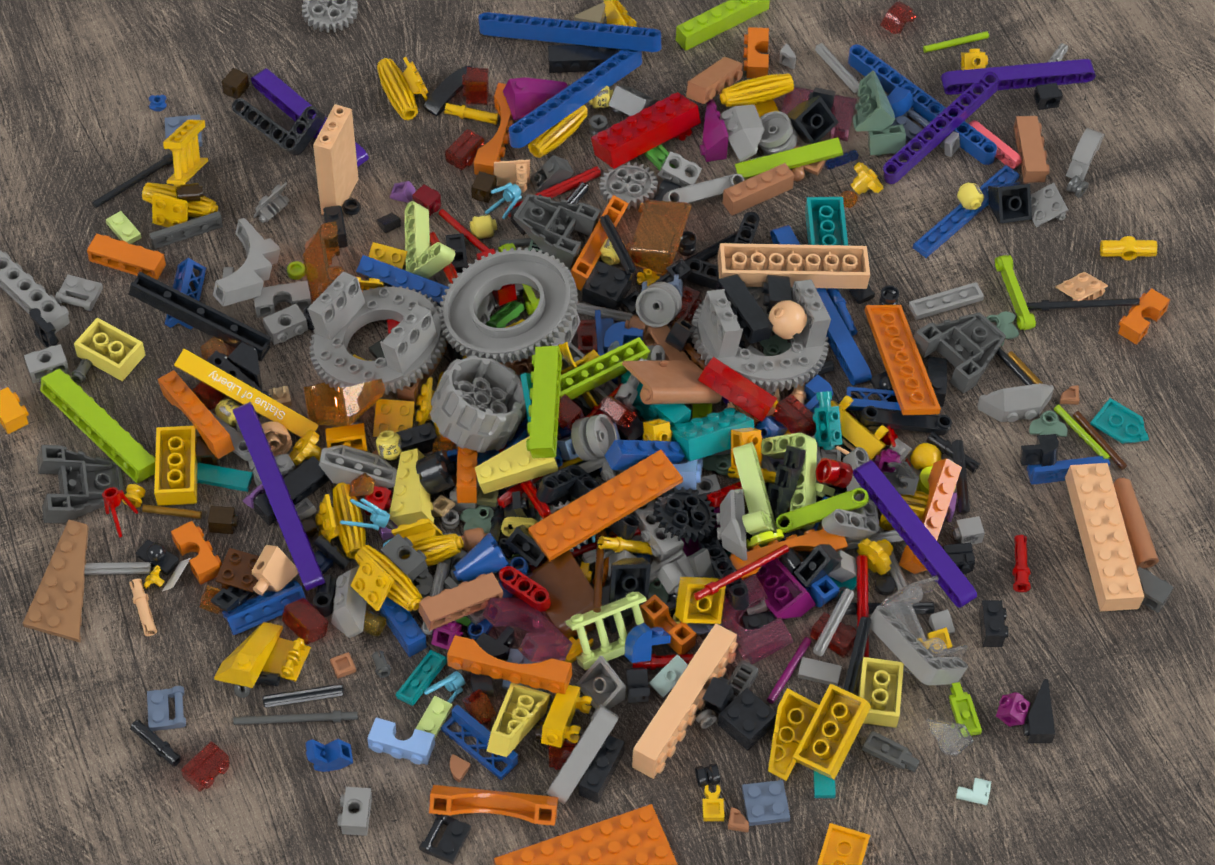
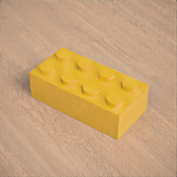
M194 426L156 428L154 494L158 506L197 504L198 463L196 458V436L198 435Z
M830 683L793 758L799 764L835 780L871 708L869 702Z

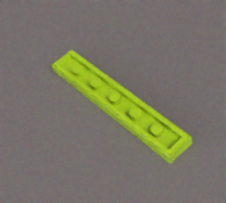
M837 137L735 164L737 174L742 175L745 181L783 163H786L789 169L842 156L843 150Z

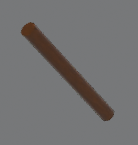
M1076 411L1073 417L1105 450L1114 463L1121 470L1125 469L1127 464L1079 411Z

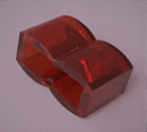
M613 396L604 398L600 404V411L624 428H628L637 416L635 411Z

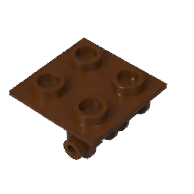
M229 548L215 582L221 583L222 589L227 590L232 586L254 592L253 587L258 580L252 574V569L259 556Z

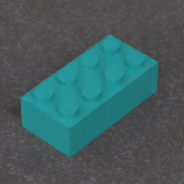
M807 197L805 217L808 245L848 246L843 197Z
M630 371L621 376L622 384L627 383L631 375ZM639 383L636 389L638 395L632 404L636 408L639 417L644 418L646 421L656 419L670 422V428L678 423L690 422L691 410L684 404H644L640 398L643 384Z
M726 408L719 413H710L703 418H694L690 422L676 424L670 428L672 431L671 441L678 442L685 455L684 459L694 461L731 449V430L754 428V419L734 408Z

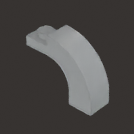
M1086 128L1073 154L1066 177L1073 178L1077 175L1081 181H1084L1096 151H1099L1105 134Z

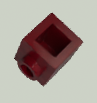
M425 184L412 195L414 202L429 210V217L441 207V195L439 192Z

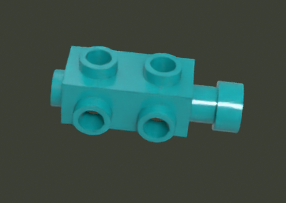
M832 391L816 392L819 408H814L815 413L813 414V421L816 423L817 430L815 440L818 442V447L823 446V450L835 449V445H842L839 406L831 407Z

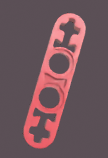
M973 120L968 123L997 145L995 157L1011 169H1015L1022 163L1021 157L1017 152L979 122Z

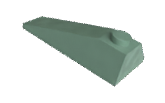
M871 71L859 83L857 94L859 103L855 105L857 114L853 116V124L856 131H882L886 127L891 126L895 120L893 109L876 73Z

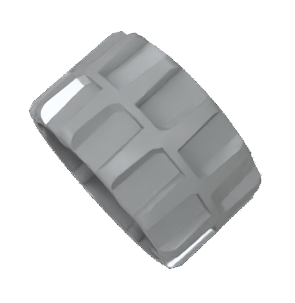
M471 355L462 360L456 359L450 363L448 370L443 373L431 400L433 408L430 415L432 421L438 426L439 433L456 443V446L462 449L476 450L478 453H485V451L493 449L498 451L505 447L507 441L513 439L526 412L522 382L516 376L514 370L507 368L492 358L487 359Z

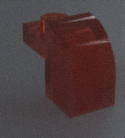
M898 1L888 10L880 26L893 34H901L906 22H914L917 15L912 13V8Z
M580 320L581 322L577 328V349L584 355H587L593 349L597 352L595 320Z

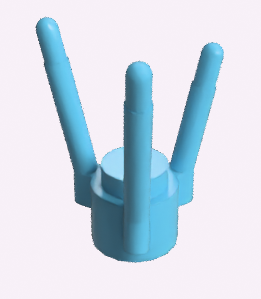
M509 182L505 186L491 190L492 194L504 190L503 198L486 210L485 214L493 211L504 201H513L502 216V219H505L510 210L522 198L520 187Z
M361 498V502L364 504L350 499V502L372 513L370 521L373 524L340 521V524L372 528L378 531L380 527H386L390 514L364 498Z
M454 671L445 679L428 687L424 694L427 695L445 686L449 692L454 691L447 701L452 703L457 695L463 691L462 686L465 684V680L458 671Z

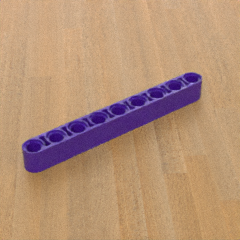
M1080 59L948 71L942 74L941 81L944 92L948 95L962 94L988 71H993L998 75V90L1031 88L1051 83H1057V85L1086 83L1092 81L1096 76L1091 60Z
M267 68L251 78L253 86L295 122L307 107L312 106ZM324 123L322 124V126L320 127V129H319V130L317 131V133L315 134V136H314L315 139H317V137H318V135H319V133H320V131H321V129H322ZM355 142L357 167H359L369 157L367 152Z
M993 71L984 73L883 166L884 181L888 184L897 183L998 90V75Z
M868 460L854 469L853 476L856 481L867 491L874 504L958 608H961L977 597L975 588L872 460Z

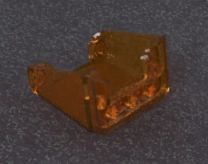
M657 200L641 202L638 210L641 215L631 244L627 243L626 249L636 266L651 269L652 272L660 275L668 273L666 268L672 264L677 253L692 207L691 204Z
M336 221L322 224L303 253L311 303L343 271L345 272L339 266L329 267V264H332L333 257L335 255L340 256Z
M382 379L339 387L338 391L334 387L330 388L329 383L325 384V382L304 387L309 419L318 425L333 426L353 424L385 392Z

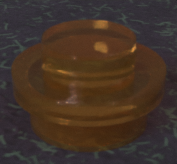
M844 191L840 195V197H843L844 207L846 208L853 207L858 201V196L852 191Z

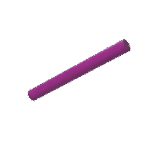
M805 637L768 696L767 701L774 704L812 642L810 638Z

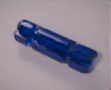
M851 150L849 153H843L842 156L827 159L825 166L829 170L833 169L835 166L838 167L849 163L850 160H857L859 154L856 150Z

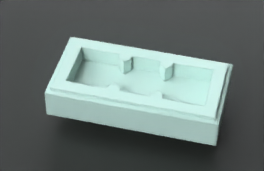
M677 654L648 684L663 698L675 686L688 664Z

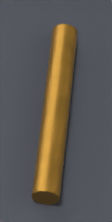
M1013 351L1007 354L1035 384H1043Z
M145 504L142 508V512L195 519L202 518V511Z

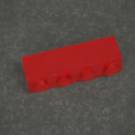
M715 357L710 360L698 378V381L761 422L777 400L776 397Z

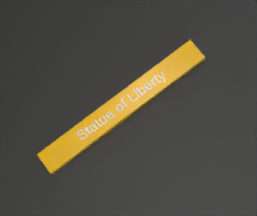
M186 349L182 350L174 364L175 367L242 405L251 402L256 413L270 421L284 425L288 431L300 438L309 430L316 431L319 426Z

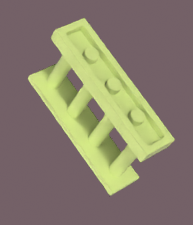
M631 592L622 599L602 606L599 613H595L592 610L584 614L573 615L571 619L565 621L569 628L577 630L583 650L582 655L576 657L579 666L587 670L600 656L609 661L625 654L627 632L621 611L631 607L636 625L644 623L639 604L647 601L645 596L640 592ZM610 615L614 616L620 636L617 641L609 643L602 620ZM595 622L601 642L600 648L595 650L590 649L584 629L585 625Z

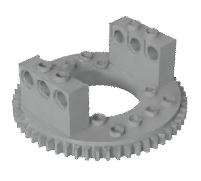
M521 247L517 250L511 248L510 251L503 249V252L500 253L498 250L493 255L489 253L488 257L481 256V260L476 259L474 264H468L469 267L467 269L463 268L462 273H457L458 277L452 279L453 284H448L449 289H445L446 295H442L443 301L440 302L439 322L444 336L452 348H455L457 352L460 351L462 356L476 355L481 358H492L497 362H503V364L506 362L513 363L515 360L521 361L523 358L528 359V356L535 355L536 347L557 346L568 342L569 347L581 322L576 310V303L578 302L577 287L568 267H565L563 262L560 263L558 258L555 259L554 255L549 257L548 252L543 254L542 250L536 252L534 248L531 251L528 248L521 250ZM508 284H525L533 287L540 293V301L536 310L525 321L507 328H494L485 325L490 320L489 316L493 308L497 306L492 295L493 290H500L502 286Z
M343 271L307 308L315 328V334L311 336L312 340L310 341L311 346L309 348L311 351V361L317 375L320 376L321 380H324L325 384L329 383L330 388L334 387L336 391L341 390V393L347 391L348 395L354 393L356 397L359 394H362L363 397L367 394H370V397H373L374 394L381 396V393L388 395L390 391L396 393V389L403 390L404 386L410 387V383H417L418 378L423 379V374H429L428 370L434 369L433 364H438L437 358H442L441 353L445 352L444 347L447 346V339L439 322L440 306H437V303L433 302L432 298H428L426 294L422 295L421 291L417 293L415 289L409 290L408 287L404 289L402 286L399 288L385 286L362 291L358 278ZM387 319L400 322L391 330V333L383 342L380 341L385 358L379 357L375 361H366L355 358L347 351L351 337L366 324Z
M812 279L794 281L791 291L792 301L805 309L807 322L800 334L796 333L792 336L794 338L790 339V349L776 356H759L752 354L746 348H740L739 343L743 328L741 329L737 322V315H734L731 309V302L726 298L725 289L707 291L705 300L702 301V304H699L692 320V325L697 327L691 336L693 338L692 344H695L694 349H697V353L701 354L700 359L705 360V365H707L715 357L767 392L769 389H772L773 392H776V389L783 391L784 388L790 390L791 386L797 388L798 384L803 386L804 382L808 383L809 379H813L814 375H817L821 371L822 366H824L829 345L826 334L831 322V318ZM747 287L758 305L763 308L765 315L769 317L766 306H763L765 294L762 293V287Z

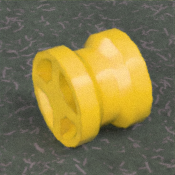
M129 484L126 488L127 493L125 496L135 508H138L142 504L141 498L145 496L146 491L139 485Z

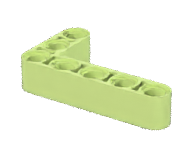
M411 201L407 204L404 212L405 251H408L405 259L406 271L429 279L453 261L455 251L440 242L430 247L429 210Z
M803 433L769 437L761 442V453L773 459L784 458L787 445L806 450L802 471L790 502V511L816 503L817 442L813 437ZM815 523L803 527L802 529L809 530L815 525Z
M751 442L733 448L735 462L749 514L742 516L746 531L752 536L766 531H773V534L777 533L754 444Z

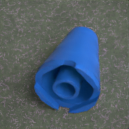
M489 533L454 566L456 570L453 573L459 582L461 580L463 582H470L482 574L487 575L492 572L494 574L500 572L503 567L511 565L505 559L504 553L495 538Z

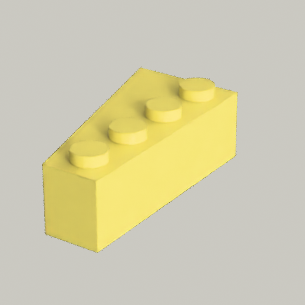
M529 436L476 466L475 471L483 494L559 471L555 457L532 458L530 451H527L526 441L530 439Z
M418 449L403 451L400 454L389 519L397 526L409 525L419 519H429L434 523V517L431 513L433 510V503L430 500L431 494L422 486L420 482L423 479L421 473L417 474L416 462L425 457Z
M511 683L490 733L487 752L507 757L547 711L550 694Z

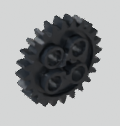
M674 487L672 491L668 490L657 497L653 506V516H656L655 522H660L658 528H665L664 534L671 533L670 538L678 536V541L685 538L686 543L689 542V539H692L695 543L697 539L702 541L704 536L708 537L712 533L717 522L715 519L717 514L713 513L715 507H709L711 501H704L705 495L699 497V491L692 493L691 488L685 491L684 487H681L680 491H678Z

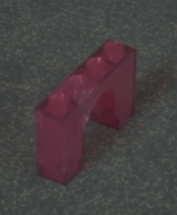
M794 86V90L785 95L781 112L787 115L795 106L807 101L810 92L814 90ZM835 95L832 113L839 123L831 129V139L838 137L841 141H848L855 113L856 98Z
M756 574L743 580L748 588V608L768 599ZM724 596L722 610L724 619L721 621L726 629H731L733 633L737 634L736 643L741 647L738 651L743 660L748 659L750 664H754L794 642L781 617L759 629L749 630L740 626V619L748 608L741 611L735 610L726 596Z
M518 597L490 598L482 614L493 626H514L529 632L526 633L519 651L530 662H542L552 658L565 660L573 644L544 615Z

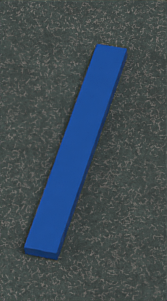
M1005 165L979 187L984 195V200L978 209H965L962 204L958 205L918 239L912 248L927 258L989 205L988 186L1014 183L1019 179L1020 174Z

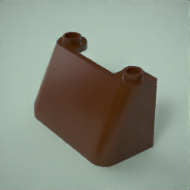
M568 550L551 561L546 560L526 575L544 587L549 593L551 606L545 613L551 621V628L549 629L551 637L554 640L557 639L559 644H562L570 637L578 638L577 630L569 628L565 621L571 619L573 615L584 614L593 610L594 590ZM527 586L523 587L524 591H527L530 588ZM540 597L537 600L539 602H542L545 600V598ZM595 622L584 626L587 633L597 629Z

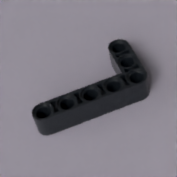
M238 98L232 104V110L237 115L295 156L300 155L325 121V116L320 110L314 106H309L303 111L288 132L244 99Z
M752 211L745 213L734 241L735 244H752L760 221L757 213ZM690 259L687 265L690 269L697 271H692L686 279L715 290L719 279L718 266L699 259Z
M569 465L544 477L536 492V497L543 503H550L569 493L578 499L600 486V484L580 466ZM630 513L608 526V528L618 537L631 540L640 522L635 515Z
M714 528L708 537L704 536L702 541L698 539L699 550L705 548L709 551L715 578L720 580L737 571L726 554L728 550L722 546V539L718 540L717 528ZM746 531V540L749 539L751 541L752 535ZM739 578L726 585L725 596L735 610L740 611L748 608V588L743 579Z

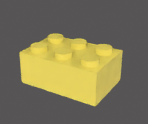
M96 318L74 343L77 357L90 360L93 366L121 381L130 374L145 356L143 342L99 318Z
M863 657L858 696L867 700L871 705L863 724L897 728L904 667L902 662Z

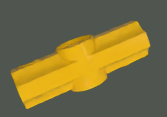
M1126 236L1120 240H1101L1100 256H1121L1124 260H1133L1137 256L1157 255V241L1136 240L1132 236Z

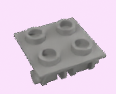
M287 182L282 186L278 184L271 191L272 194L269 197L265 195L259 201V205L255 208L254 218L259 216V220L262 223L268 222L288 205V197L281 195Z
M1055 183L1031 194L1032 220L1036 227L1055 217L1059 220L1065 219L1068 208Z

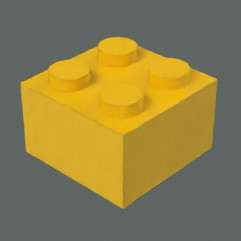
M680 577L675 616L682 623L721 624L726 586L720 588L714 595H707L697 601L694 598V593L703 589L706 584L712 581L716 582L719 579Z

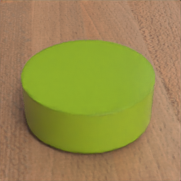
M299 261L291 262L287 266L288 276L293 280L303 278L306 274L305 265Z

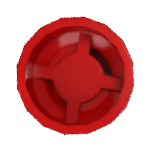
M823 458L816 467V479L818 482L845 488L852 480L853 470L852 466L848 463Z

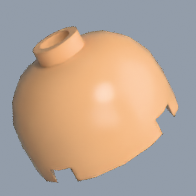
M791 300L778 302L772 307L768 317L773 325L772 331L783 339L794 338L792 336L796 333L800 334L806 325L807 314H805V309Z
M273 421L261 424L273 455L286 454L292 446V440L285 426Z

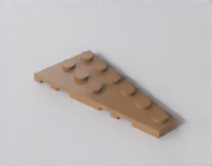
M68 520L22 623L24 627L80 642L85 584V559L89 529L87 524Z

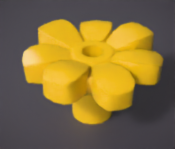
M644 268L643 273L638 272L637 283L642 285L643 282L647 281V286L657 281L660 276H657V271Z
M156 565L151 574L145 578V588H148L153 583L159 587L163 585L165 581L159 577L160 566Z

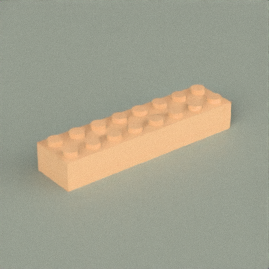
M720 243L718 251L719 279L738 274L746 287H762V283L766 282L767 275L788 276L791 288L794 281L812 279L815 288L867 289L870 278L867 246Z
M1108 463L1070 465L1065 480L1100 612L1139 609L1144 599V593Z
M715 623L635 745L632 768L652 779L655 778L657 773H662L666 765L665 760L667 757L671 758L676 750V743L683 740L686 735L685 729L688 725L692 726L697 716L695 715L698 709L702 710L705 706L702 698L713 677L717 679L723 677L727 670V664H732L737 654L735 653L738 645L736 643L737 634Z

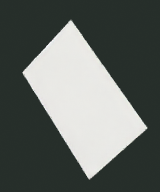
M191 558L179 562L163 591L174 587Z

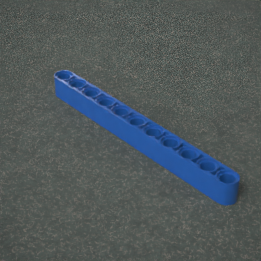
M490 12L481 13L478 16L480 33L487 36L646 52H658L662 48L661 31L658 29Z
M856 44L850 47L848 64L865 77L871 71H874L883 90L888 94L895 87L911 90L914 102L913 110L927 121H933L946 109L945 106L863 46ZM965 121L954 130V132L959 133L960 147L985 165H990L994 162L997 152V145Z
M622 49L509 127L510 146L513 148L524 147L596 97L605 86H612L642 64V51Z
M789 225L770 231L773 244L800 245ZM816 288L831 318L826 334L828 343L848 380L853 386L871 380L870 368L826 289Z

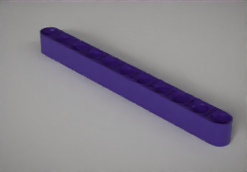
M248 402L233 409L234 416L305 589L308 591L326 583L252 403Z

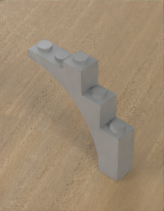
M245 218L238 219L235 234L245 248L247 259L236 272L215 282L213 296L222 306L261 296L263 283L265 280H269L272 265L278 263L279 246L271 238L264 240Z

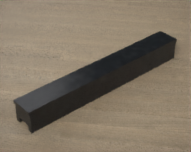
M140 271L135 281L130 284L128 295L234 348H237L241 342L251 345L257 350L258 360L260 361L263 360L271 347L270 336Z

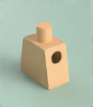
M266 545L252 569V574L258 580L253 590L259 595H263L266 590L279 592L298 574L296 566L278 546Z

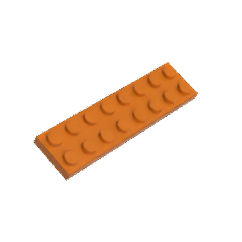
M866 305L864 311L902 415L939 414L941 410L902 306Z
M659 450L529 527L528 532L548 560L551 561L682 483L683 477L664 452Z

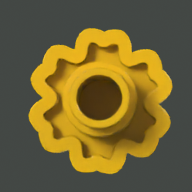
M860 162L854 166L858 176L853 179L850 185L856 193L861 195L869 189L879 193L884 189L877 178L878 176L872 169H869Z
M309 430L296 442L292 452L289 454V457L296 466L302 463L303 460H309L313 456L320 461L322 451L316 445L320 435L315 431Z
M866 538L857 544V553L868 557V568L872 572L883 575L891 569L890 565L892 563L889 556H891L893 546L888 540L882 539L871 542Z

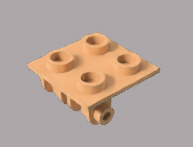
M530 159L494 162L496 186H504L511 182L518 185L522 193L525 192L527 184H530Z
M1086 272L1080 273L1056 286L1058 290L1072 297L1073 301L1094 300L1103 296V293H1105L1104 288L1108 287L1107 284Z

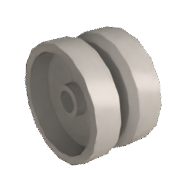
M773 111L760 117L764 132L759 145L765 155L768 156L791 150L796 146L798 135L785 113Z
M656 282L644 289L637 297L635 304L636 313L646 325L662 327L671 322L680 313L682 307L681 295L672 284Z
M605 414L577 419L571 429V439L575 452L584 461L605 457L604 455L610 446L617 440L615 427L611 419Z

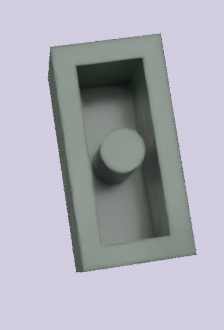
M903 124L892 125L882 131H868L870 155L896 154L906 145V133Z

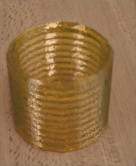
M367 610L365 611L363 631L378 637L385 627L386 617Z

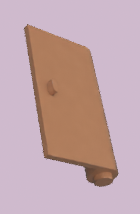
M692 360L622 362V365L643 384L640 398L646 405L718 403L722 398L720 394L698 381L703 370Z
M1118 478L1113 484L1136 568L1152 567L1159 562L1132 483L1129 479Z

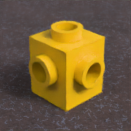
M980 48L969 49V52H961V70L986 68L988 65V56L985 55V52L980 51Z
M662 419L643 422L644 441H671L672 431L670 429V422Z

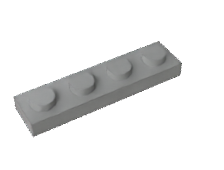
M977 282L910 301L909 308L914 318L918 320L983 301L984 295Z

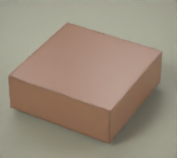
M349 652L330 659L337 679L356 672V667Z

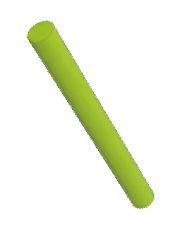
M986 31L923 46V51L927 53L989 38V33Z
M1060 405L1054 408V411L1099 456H1103V459H1110L1105 450Z

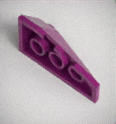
M527 77L508 80L503 93L513 119L520 120L548 99H551L567 88L568 85L567 82Z
M714 99L709 100L706 104L702 145H700L701 156L704 155L706 162L727 159L729 136L724 121L720 120V112L717 111Z
M777 558L763 565L757 571L756 576L759 580L766 606L777 619L801 617L816 605L808 591Z

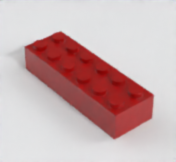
M678 92L673 93L669 97L591 137L594 155L615 169L700 124L698 105Z

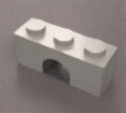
M308 281L263 287L261 296L254 298L257 318L274 314L275 306L280 302H289L291 305L297 304L300 310L304 311L307 306L312 304Z

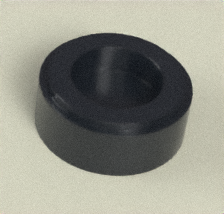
M889 575L879 576L875 583L876 591L881 595L892 594L895 590V580Z

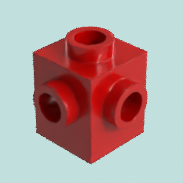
M373 485L371 491L366 493L365 500L388 512L391 508L392 491L386 487ZM365 510L366 515L371 516L372 513Z

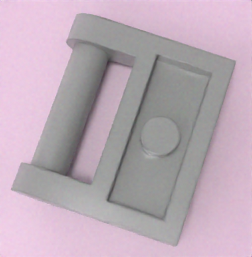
M67 275L59 292L56 293L55 299L57 303L64 302L91 311L103 289V285L99 282ZM66 295H71V296L79 297V298H82V299H78V298H74V297H70V296H66Z

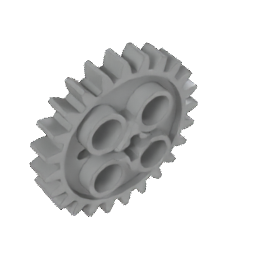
M303 0L302 15L304 21L308 22V26L313 25L314 30L319 27L320 32L326 29L327 33H329L330 29L336 32L337 28L342 31V26L348 28V23L353 24V19L357 18L358 6L355 0Z
M628 162L627 165L624 166L623 164L615 169L608 168V173L604 172L603 177L600 178V194L603 195V200H607V204L612 196L615 195L629 203L627 206L628 210L630 206L637 209L638 204L643 207L644 202L650 203V199H654V194H657L658 189L657 176H654V171L650 172L649 167L644 169V164L637 166V162L634 165Z

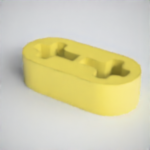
M507 517L502 522L501 531L505 536L510 537L516 527L524 525L528 528L529 525L533 526L538 521L533 518ZM508 524H512L513 529L510 530Z

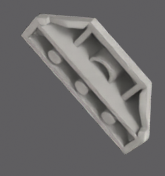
M755 105L734 106L721 113L720 120H723L729 136L728 140L740 162L756 154L764 127Z
M1039 383L997 390L988 395H981L977 408L1000 422L1034 419L1040 415L1051 400L1054 387L1053 385Z
M345 445L322 449L319 466L332 483L350 484L353 489L366 493L371 491L373 485L386 487L387 489L395 486L397 469L392 468L379 455Z
M743 489L730 490L720 504V513H717V525H721L720 528H717L718 540L722 539L724 549L744 561L747 560L746 529L742 520V516L745 515Z
M359 565L338 577L334 595L331 623L349 638L362 633L367 601L350 586L360 567Z

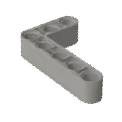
M861 447L855 448L843 458V462L850 464L852 470L869 460L868 453ZM852 476V480L847 486V492L856 488H862L854 476ZM858 494L856 495L855 500L862 501L865 498V495ZM869 497L868 503L861 508L852 511L836 509L822 520V526L830 534L857 540L869 538L879 530L877 507Z
M883 606L876 607L870 617L872 620L870 629L918 680L926 685H948L959 682L968 668L965 661L958 657H934L890 610Z
M601 704L598 705L590 718V724L547 790V795L558 797V802L563 805L566 803L616 724L618 716Z

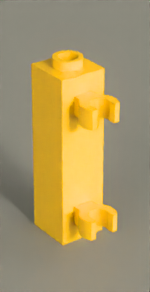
M846 395L840 404L831 401V407L839 406L842 435L855 447H861L866 450L869 459L874 460L876 454L879 455L881 450L885 448L886 444L881 441V438L889 430L884 425H881L873 434L849 414L846 409L854 401L850 396Z
M568 685L565 694L556 693L542 728V744L561 748L565 738L572 743H578L580 736L574 734H579L581 727L576 725L570 726L576 709L583 713L590 712L591 706L585 704L590 705L592 698L589 696L579 697L580 687Z

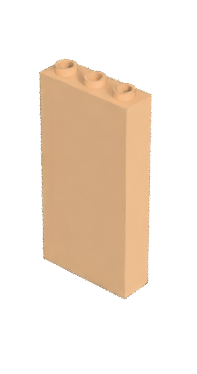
M334 104L313 144L322 215H324L323 208L339 205L343 210L344 202L349 199L358 181L352 109Z

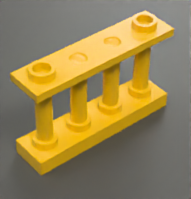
M187 119L163 141L164 149H170L173 154L174 174L167 179V184H173L176 187L186 184L208 162V158H200L198 134L205 128V120Z

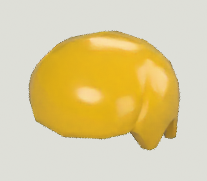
M921 443L915 447L910 455V462L916 470L933 466L935 462L942 460L939 448L930 443Z

